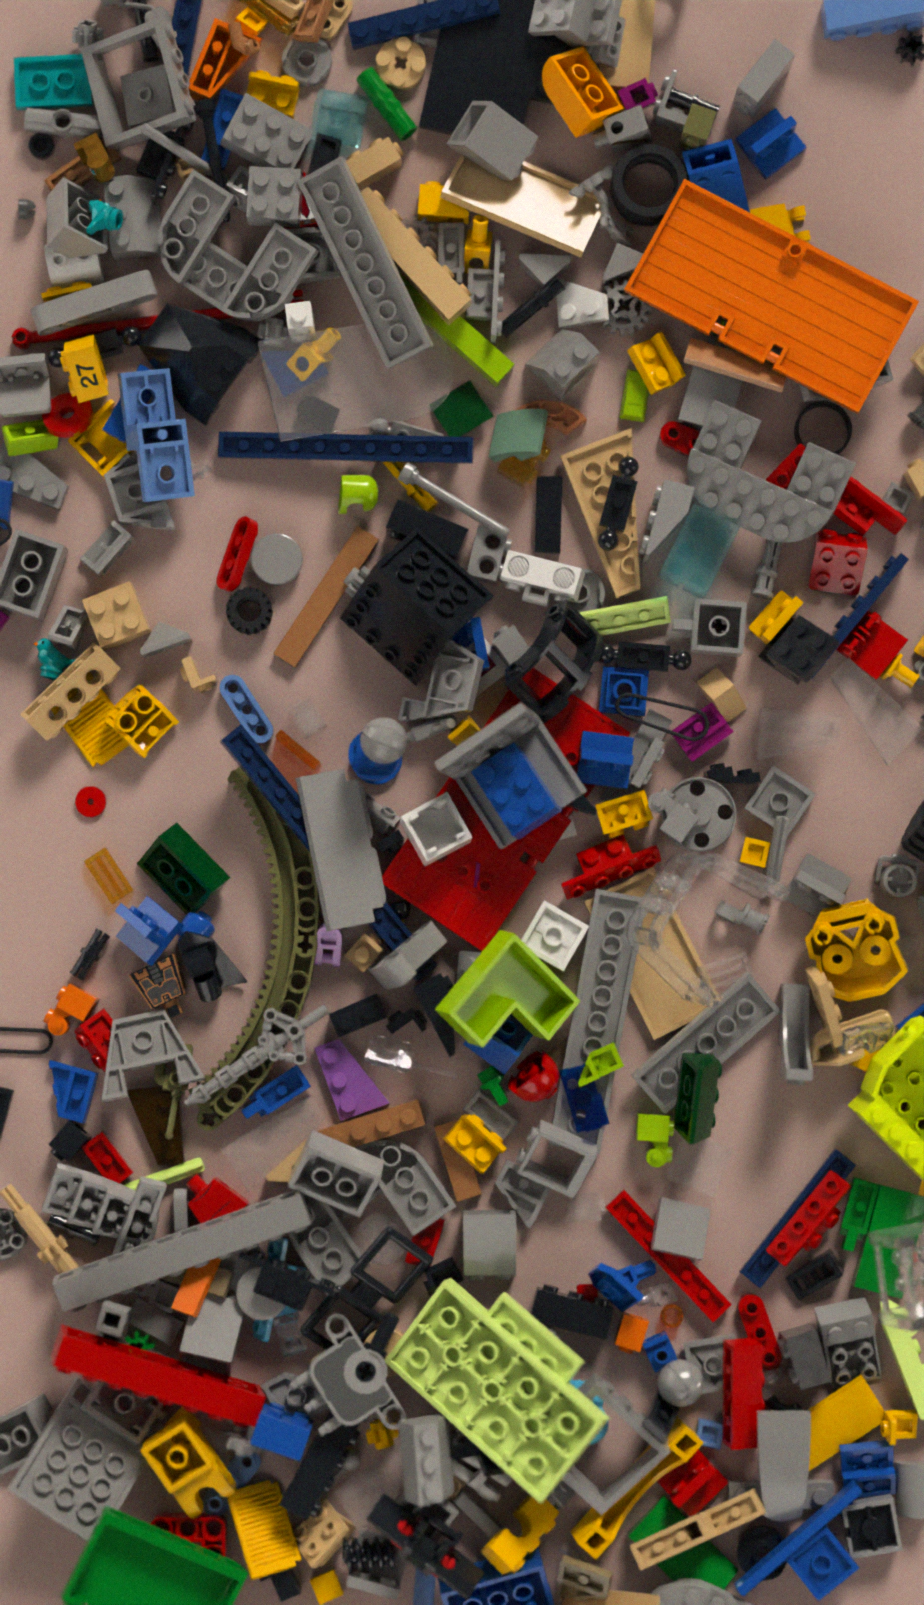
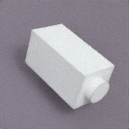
M304 301L285 304L291 343L302 345L303 343L317 340L311 302Z

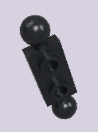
M128 326L122 331V334L118 335L116 327H112L71 340L94 334L101 359L122 354V344L130 347L138 345L142 339V334L137 327ZM55 347L49 351L48 361L53 367H62L60 357H62L61 351H64L63 348Z
M630 456L622 458L618 464L621 476H612L599 526L606 527V530L600 533L598 544L606 551L613 550L618 545L616 530L621 532L625 530L638 481L631 480V477L638 472L639 464L635 458Z
M621 641L618 642V649H614L610 644L603 643L599 662L602 664L610 663L613 659L617 660V668L668 672L669 664H672L677 670H686L692 663L691 655L685 650H678L674 654H670V646Z

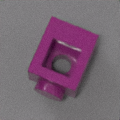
M645 77L619 90L617 95L625 107L624 111L638 105H641L643 110L655 105V97L658 96L653 82L648 84ZM642 94L644 99L642 102H636L634 96Z

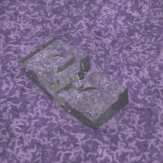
M876 1022L848 1028L842 1031L843 1039L837 1051L846 1056L864 1047L871 1054L881 1049L891 1039L895 1025L891 1022Z

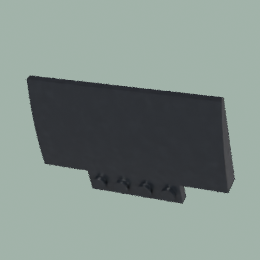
M498 0L500 14L440 28L419 128L452 135L472 101H492L523 125L529 100L554 105L545 92L542 82V71L549 57L564 53L567 44L555 35L533 36L528 33L535 0Z

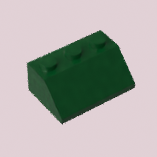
M177 822L158 836L137 862V865L185 914L189 912L197 913L231 878Z
M682 1053L674 1129L688 1144H696L711 1137V1130L715 1127L714 1106L719 1099L717 1082L722 1074V1066L713 1054Z

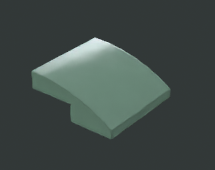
M521 409L498 414L488 457L492 461L498 462L512 456L523 461L540 455L548 411L546 409Z

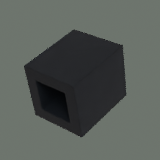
M69 1120L48 1145L53 1148L51 1153L60 1161L64 1159L70 1161L92 1136L78 1123Z

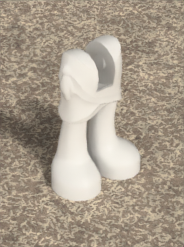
M458 1428L450 1437L451 1450L454 1440L466 1436ZM477 1456L462 1458V1460L478 1469L475 1473L462 1466L456 1460H452L454 1476L475 1489L482 1498L498 1502L501 1493L485 1482L488 1477L484 1476ZM507 1473L490 1476L504 1486H508L512 1481V1477Z

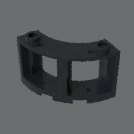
M567 599L559 604H554L546 611L543 627L531 647L517 661L511 663L505 669V685L545 723L570 703L567 699L576 689L581 691L593 674L590 671L593 663L599 662L604 638ZM560 631L577 647L573 661L554 643ZM545 655L565 676L548 694L540 698L521 678Z

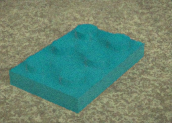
M82 54L14 58L15 103L17 110L93 106V95Z

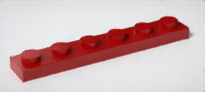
M624 1189L605 1206L712 1322L717 1320L732 1305L689 1258L651 1250L655 1222Z

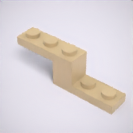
M756 1488L642 1539L630 1545V1548L641 1571L764 1515L766 1510Z

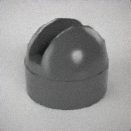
M18 199L19 219H30L36 214V211L29 210L36 207L33 201Z

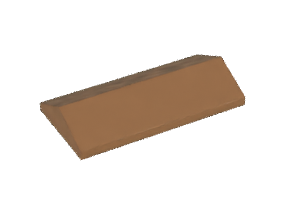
M690 338L684 363L782 393L786 377L772 370L773 363L765 361L763 365L742 353Z

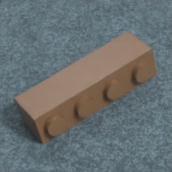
M415 1099L319 1129L318 1132L351 1147H356L423 1126L426 1122L419 1100Z

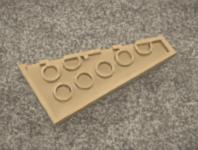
M632 428L560 455L565 472L616 599L640 590L635 493L624 532L616 530L618 545L613 550L606 551L599 546L598 537L601 532L606 530V527L599 526L612 476H621L618 469L620 460L627 456L633 457Z

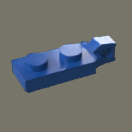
M296 1065L254 1092V1095L249 1097L252 1104L241 1111L246 1119L257 1112L263 1117L310 1088L311 1085L299 1066Z

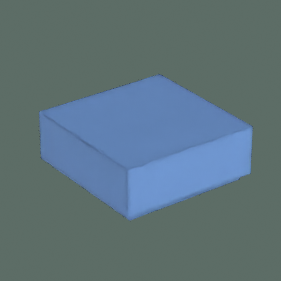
M698 1418L696 1434L704 1442L701 1447L720 1450L723 1422Z

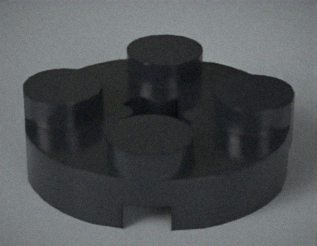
M759 1525L748 1529L739 1537L736 1548L737 1559L742 1570L746 1573L762 1559L761 1556H756L759 1547L764 1546L765 1549L772 1551L785 1539L784 1536L776 1528L766 1525ZM785 1560L762 1581L778 1577L786 1567L787 1561Z

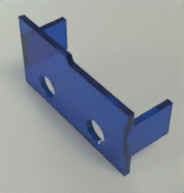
M586 1063L559 1070L577 1133L593 1131L602 1128L601 1126L610 1124L601 1093H598L595 1081L581 1087L577 1085L575 1089H570L567 1086L570 1079H575L577 1083L579 1082ZM579 1109L586 1111L584 1119L577 1118L576 1112Z

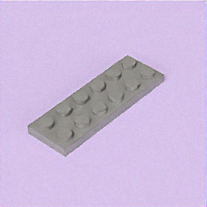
M746 972L634 1071L631 1076L660 1110L666 1114L676 1105L682 1053L713 1054L723 1064L778 1015L781 1010L754 978Z

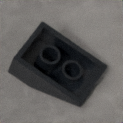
M439 973L413 987L449 1057L455 1055L454 1028L435 1009L454 985L448 975L443 977Z

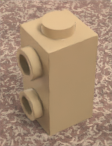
M387 137L383 140L382 138L376 139L363 152L356 151L349 155L346 163L359 190L401 167L403 152L397 142L392 143L390 138Z

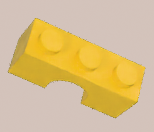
M529 1494L512 1513L521 1524V1536L516 1537L505 1528L491 1538L481 1550V1553L502 1575L510 1571L516 1572L524 1564L525 1560L523 1557L527 1552L532 1553L541 1543L539 1540L540 1536L543 1533L547 1534L556 1525L554 1519L560 1512L547 1499L543 1503H539Z

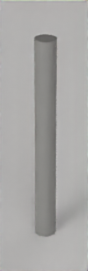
M146 123L142 125L141 133L213 178L210 164ZM223 173L224 183L226 185L230 177Z

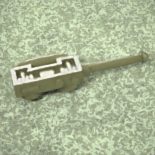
M185 1044L193 1056L192 1044ZM172 1061L170 1074L164 1075L166 1063L155 1065L154 1069L155 1082L163 1086V1091L171 1092L172 1097L167 1132L165 1133L167 1139H172L174 1136L173 1129L178 1100L181 1098V1093L185 1094L189 1087V1084H179L175 1061Z

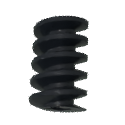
M367 1536L363 1537L361 1544H359L357 1537H353L351 1545L348 1544L346 1537H343V1565L346 1564L349 1572H352L354 1564H357L359 1571H363L364 1565L367 1563L370 1571H373L375 1563H378L380 1569L384 1570L385 1564L388 1562L391 1570H394L396 1565V1545L391 1543L390 1539L384 1536L382 1543H380L378 1536H374L372 1544L369 1543Z

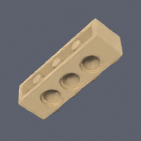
M93 642L20 715L46 741L50 738H55L62 731V726L68 720H73L81 712L80 708L87 702L93 701L98 696L99 690L117 677V672L121 668ZM95 670L94 678L86 680L87 673ZM73 688H77V694L73 698H67L68 692ZM58 706V713L50 717V709Z

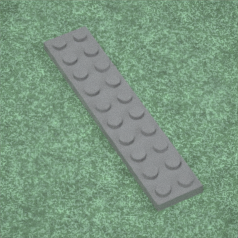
M600 889L595 890L576 997L580 1000V1003L573 1010L552 1121V1125L596 1144L597 1154H600L615 1071L579 1087L578 1082L590 1052L612 1042L615 1043L619 1052L647 898ZM549 1140V1145L564 1147L558 1143Z

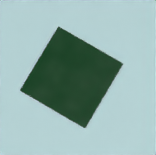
M470 380L429 404V407L449 437H460L494 417Z

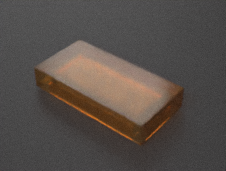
M281 729L275 735L278 742L313 771H316L321 766L320 761Z

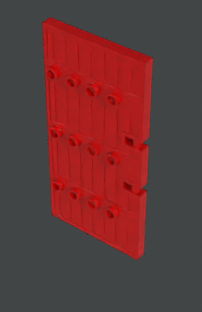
M532 668L521 678L540 698L548 694L557 685L556 682L535 668ZM509 689L484 727L519 703H524ZM572 694L567 699L570 703L561 712L543 724L577 774L583 731L629 737L630 732ZM449 777L435 798L448 792L472 835L470 843L424 867L412 843L407 838L382 875L385 887L482 952L537 873L534 870L537 863H544L572 820L568 817L572 811L575 813L578 811L565 806L561 809V812L501 850L456 780ZM583 784L587 789V792L583 794L586 799L595 785ZM524 852L530 856L526 863L519 860ZM476 862L480 863L479 881L477 887L473 888Z

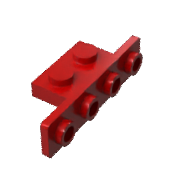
M850 477L834 512V515L862 536L865 535L875 521L894 535H897L908 521L900 512L892 508L853 477Z
M622 834L576 853L584 874L563 882L561 886L567 900L581 897L588 891L603 888L610 882L620 878H627L637 871L655 866L662 861L657 845H653L632 854Z
M830 1170L768 1246L766 1251L786 1267L802 1247L808 1252L811 1249H816L821 1244L822 1236L828 1228L832 1229L839 1221L841 1211L835 1206L848 1192L851 1185L834 1171Z

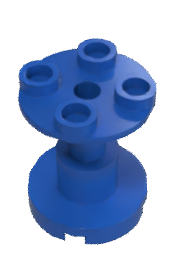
M359 733L350 743L348 751L349 762L357 776L370 784H383L395 778L402 765V756L396 761L387 764L376 763L370 760L362 751L360 744L361 733Z

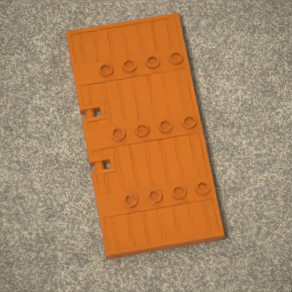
M686 179L683 180L624 288V292L707 336L710 335L711 331L720 335L718 338L719 342L763 365L766 360L773 363L772 370L856 414L861 410L919 303L915 298ZM719 317L727 321L725 326L717 323ZM773 346L782 350L780 355L771 351Z

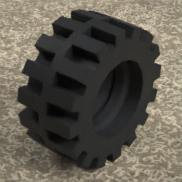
M244 587L241 590L235 591L236 593L229 597L230 599L226 604V615L229 623L238 632L246 635L258 634L260 631H264L267 625L270 624L273 616L269 598L264 592L253 587ZM245 601H254L260 607V614L254 621H244L239 616V607Z

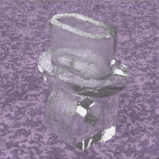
M661 1283L653 1288H645L643 1299L636 1305L663 1306L677 1301L678 1298L670 1284ZM662 1290H663L664 1293H665L663 1297L661 1296V1291H662Z

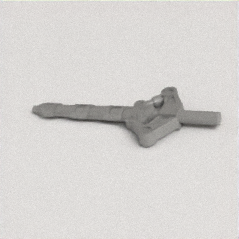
M323 1004L300 1021L278 1012L274 1008L266 1009L264 1012L262 1034L258 1038L259 1045L248 1050L230 1066L226 1065L216 1072V1076L206 1084L200 1083L194 1087L192 1094L184 1101L185 1104L190 1106L196 1103H205L211 1098L210 1095L222 1087L227 1088L237 1081L239 1076L250 1069H255L268 1058L271 1061L285 1060V1062L303 1065L307 1060L305 1029L330 1013L327 1007ZM273 1023L285 1030L277 1035L270 1032ZM291 1039L294 1053H284L283 1045Z

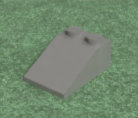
M45 1393L0 1415V1476L23 1464L54 1414V1410Z

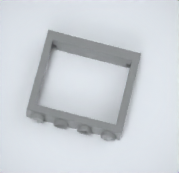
M158 17L81 48L104 142L108 148L121 150L150 138L140 132L142 125L125 132L122 131L103 54L153 34H157L176 112L146 124L163 134L197 121L193 108L196 105L190 97L188 89L190 82L182 66L183 55L175 39L177 32L173 30L172 23L168 20Z
M594 1373L577 1389L590 1401L596 1396L601 1398L652 1445L642 1457L603 1492L574 1465L562 1478L584 1500L603 1515L670 1453L667 1437L663 1441L659 1440L642 1424L646 1415L641 1411L637 1413L626 1396L623 1394L619 1396L613 1391L614 1387L608 1380L600 1379Z

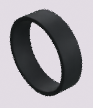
M820 401L807 406L795 423L794 436L797 445H804L799 435V423L802 416L811 409L826 407L839 413L847 426L845 444L839 450L833 452L839 455L851 439L852 423L849 415L842 407L833 402Z

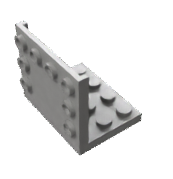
M522 703L516 705L434 762L441 773L456 780L501 850L517 840V838L511 835L471 773L472 770L513 742L519 745L561 809L587 792V789L539 716Z

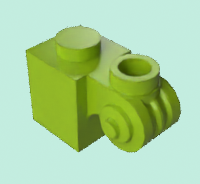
M637 1113L636 1140L650 1141L654 1147L646 1152L645 1158L648 1164L657 1168L667 1162L672 1163L673 1147H668L669 1136L673 1137L674 1121H670L669 1115Z

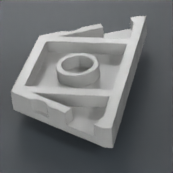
M134 450L130 454L127 453L117 466L112 467L104 475L120 524L176 530L167 500L143 502L137 452Z

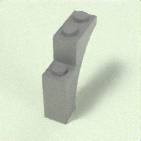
M781 984L778 1046H781L780 1078L786 1079V1084L805 1085L806 1080L813 1081L809 1045L810 985Z

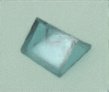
M320 88L314 103L311 139H315L316 135L321 133L342 140V145L361 148L370 99L364 96Z

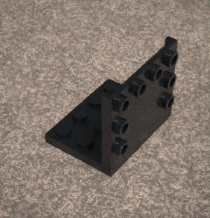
M415 528L372 568L340 619L416 686L422 681L453 636L494 595L422 531Z

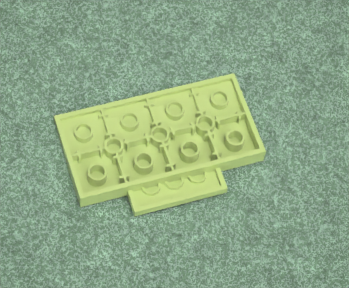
M452 1278L444 1280L384 1360L387 1365L539 1503L544 1502L610 1419L570 1383L585 1361L506 1292L499 1296L488 1311Z

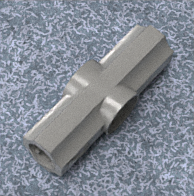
M27 108L25 112L24 130L26 132L58 135L63 139L71 137L86 138L96 133L101 140L103 136L99 118L95 115L71 113L66 109L51 111ZM62 120L70 121L67 127H58Z

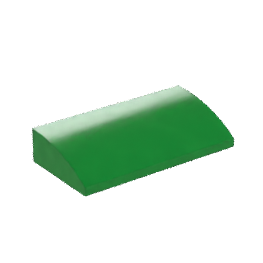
M879 1184L880 1187L867 1233L862 1241L851 1284L854 1287L902 1299L924 1218V1196Z
M663 1495L627 1534L636 1543L688 1518ZM710 1540L656 1563L673 1582L678 1581L680 1578H693L706 1581L723 1590L739 1571Z

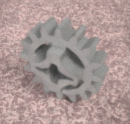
M624 280L621 286H619L617 281H614L613 289L609 286H606L604 289L607 301H610L613 310L609 313V320L604 321L602 327L610 326V334L612 335L616 330H619L620 337L624 336L625 331H628L631 336L634 335L635 327L641 331L643 329L641 322L648 323L649 317L646 314L651 313L652 307L646 306L647 303L631 295L620 294L626 293L624 288L628 283L627 280ZM637 303H639L641 307V312L639 316L637 315V312L634 310L635 306H637ZM620 305L623 307L629 305L628 312L626 310L619 311ZM618 321H625V322H627L628 324H620V323H617V322H618Z

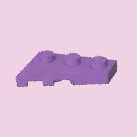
M340 1039L315 1047L340 1121L390 1103Z

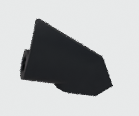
M190 931L184 933L177 945L190 979L193 980L202 1002H211L218 999L222 994L221 988L247 983L243 974L213 938Z

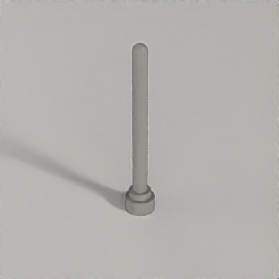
M408 462L402 469L398 477L399 481L406 485H418L500 536H508L509 529L421 476V472L417 470L418 467Z

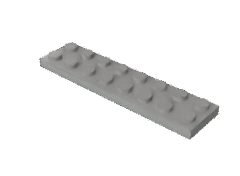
M339 157L298 180L301 191L386 368H392L434 346L344 157Z

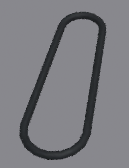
M633 693L621 694L615 703L616 711L620 716L688 741L702 739L709 730L708 717L697 708ZM628 696L697 712L705 720V729L697 737H688L623 713L619 708V702L622 698Z

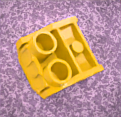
M137 685L127 692L103 720L142 758L148 755V751L169 729L179 723L172 713L142 685Z

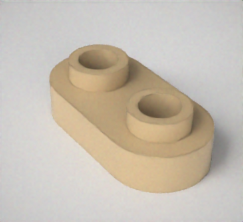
M334 0L326 20L331 25L329 28H323L320 39L330 41L338 35L353 12L352 0ZM337 2L345 4L342 8L336 7Z

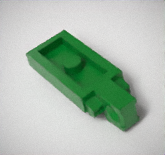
M853 1177L840 1223L839 1234L844 1235L841 1245L842 1249L853 1252L856 1240H863L864 1235H866L880 1187L879 1184Z

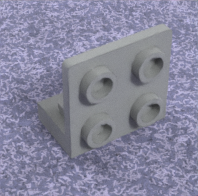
M362 1528L358 1536V1542L361 1544L363 1537L367 1536L369 1543L372 1544L374 1536H378L380 1543H382L385 1535ZM396 1546V1565L394 1570H391L388 1562H386L384 1570H381L378 1563H375L373 1571H370L367 1563H365L363 1571H359L357 1564H354L352 1572L348 1574L346 1586L397 1600L406 1564V1559L398 1554L401 1549Z

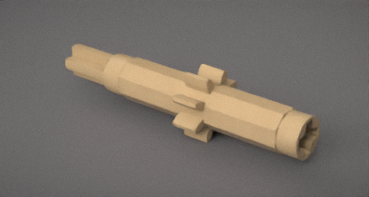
M11 1183L0 1191V1195L13 1210V1215L17 1218L20 1225L39 1247L40 1251L37 1252V1256L42 1263L46 1264L50 1261L59 1274L78 1268L79 1265L65 1249L69 1243L61 1234L56 1237L29 1203L24 1201Z

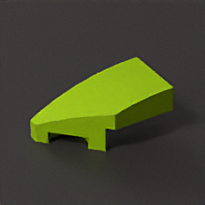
M614 1042L589 1053L578 1082L579 1087L624 1067Z

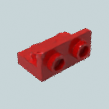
M104 1008L79 1025L74 1033L79 1045L86 1048L91 1054L93 1064L98 1069L106 1072L113 1019Z

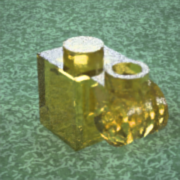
M543 438L540 455L520 461L515 456L503 459L497 468V473L524 488L526 483L532 484L539 472L536 470L539 461L544 463L552 450L546 446V441Z

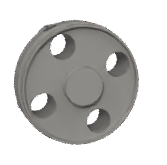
M693 777L679 782L670 790L676 796L674 801L680 805L686 802L697 810L695 815L699 817V820L682 844L669 837L674 844L687 851L706 852L717 848L729 838L735 827L737 814L735 802L723 785L709 778ZM698 782L703 786L702 795L695 796L690 792L691 783ZM720 806H727L730 809L731 816L729 819L724 820L718 816ZM665 811L661 812L662 824L666 819ZM702 833L707 837L708 841L705 847L696 846L694 843L696 834Z

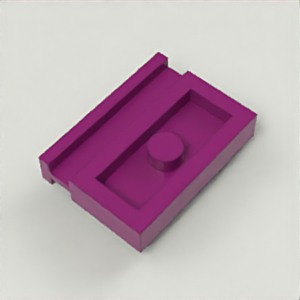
M712 702L701 709L709 720V730L702 739L688 741L672 735L691 763L734 732ZM695 713L672 731L688 737H697L705 729V720L699 713Z

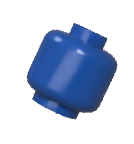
M199 911L198 914L193 912L187 913L181 922L184 926L177 933L179 937L177 940L180 941L186 931L212 937L215 932V928L211 923L212 918L202 911Z

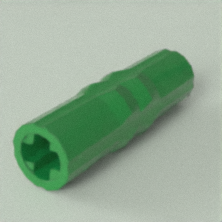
M370 67L359 74L356 79L357 83L400 141H405L411 137L418 127L375 69Z

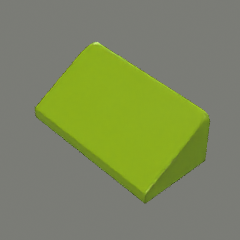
M43 419L1 427L9 456L58 448V437L49 433L43 423Z

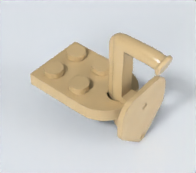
M815 965L805 968L823 1029L809 1041L812 1065L842 1066L861 1059L865 1055V1051L854 1036L881 1027L886 1042L896 1034L890 1013L883 1009L839 1023L838 1020L842 1019V1015L838 1005H835L832 999L835 996L831 981H828L825 973H820ZM825 1045L821 1050H819V1046Z

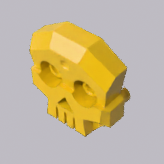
M868 898L822 909L813 928L805 937L809 957L816 960V968L820 973L824 972L827 980L831 981L835 992L833 997L852 1002L886 994L908 972V967L897 944L899 930L895 916L880 910ZM857 927L854 937L846 931V929ZM877 945L881 951L873 953L871 947ZM839 954L843 959L840 962H835L833 956Z

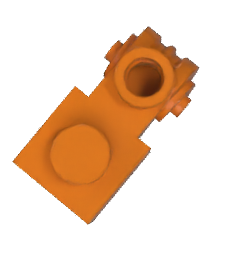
M73 983L68 984L67 987L63 986L56 997L59 1002L55 1010L50 1008L43 1022L48 1025V1029L52 1034L64 1035L70 1029V1022L67 1018L72 1015L83 1022L88 1020L99 998Z

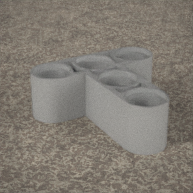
M430 920L391 954L385 955L369 968V971L384 990L401 987L417 973L415 970L447 942V939Z

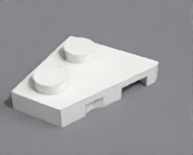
M558 279L566 288L557 295L559 328L567 329L609 320L606 294Z

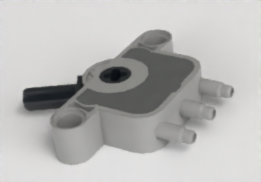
M385 1313L371 1342H365L364 1346L344 1316L333 1314L325 1320L324 1329L333 1345L314 1357L310 1362L309 1370L290 1383L291 1388L296 1390L312 1381L320 1394L304 1406L307 1413L318 1409L325 1403L334 1417L318 1428L321 1436L330 1433L342 1424L355 1425L374 1412L384 1426L390 1429L400 1428L399 1421L406 1420L403 1408L385 1381L387 1378V1366L384 1360L388 1353L384 1350L399 1322V1318L394 1314ZM335 1318L341 1319L344 1324L343 1330L338 1334L332 1333L329 1328L330 1322ZM368 1364V1370L371 1371V1375H365L362 1379L360 1378L361 1373L358 1371V1368L360 1366L365 1367ZM391 1409H396L400 1414V1418L395 1424H389L386 1420V1414Z

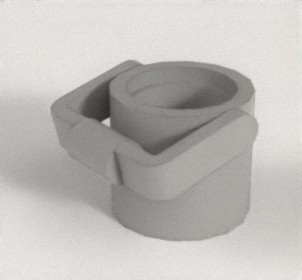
M881 855L878 858L874 883L879 884L881 892L892 899L905 897L911 894L917 887L920 864L917 860L908 859V856ZM883 861L895 864L881 872ZM907 865L915 866L914 871Z

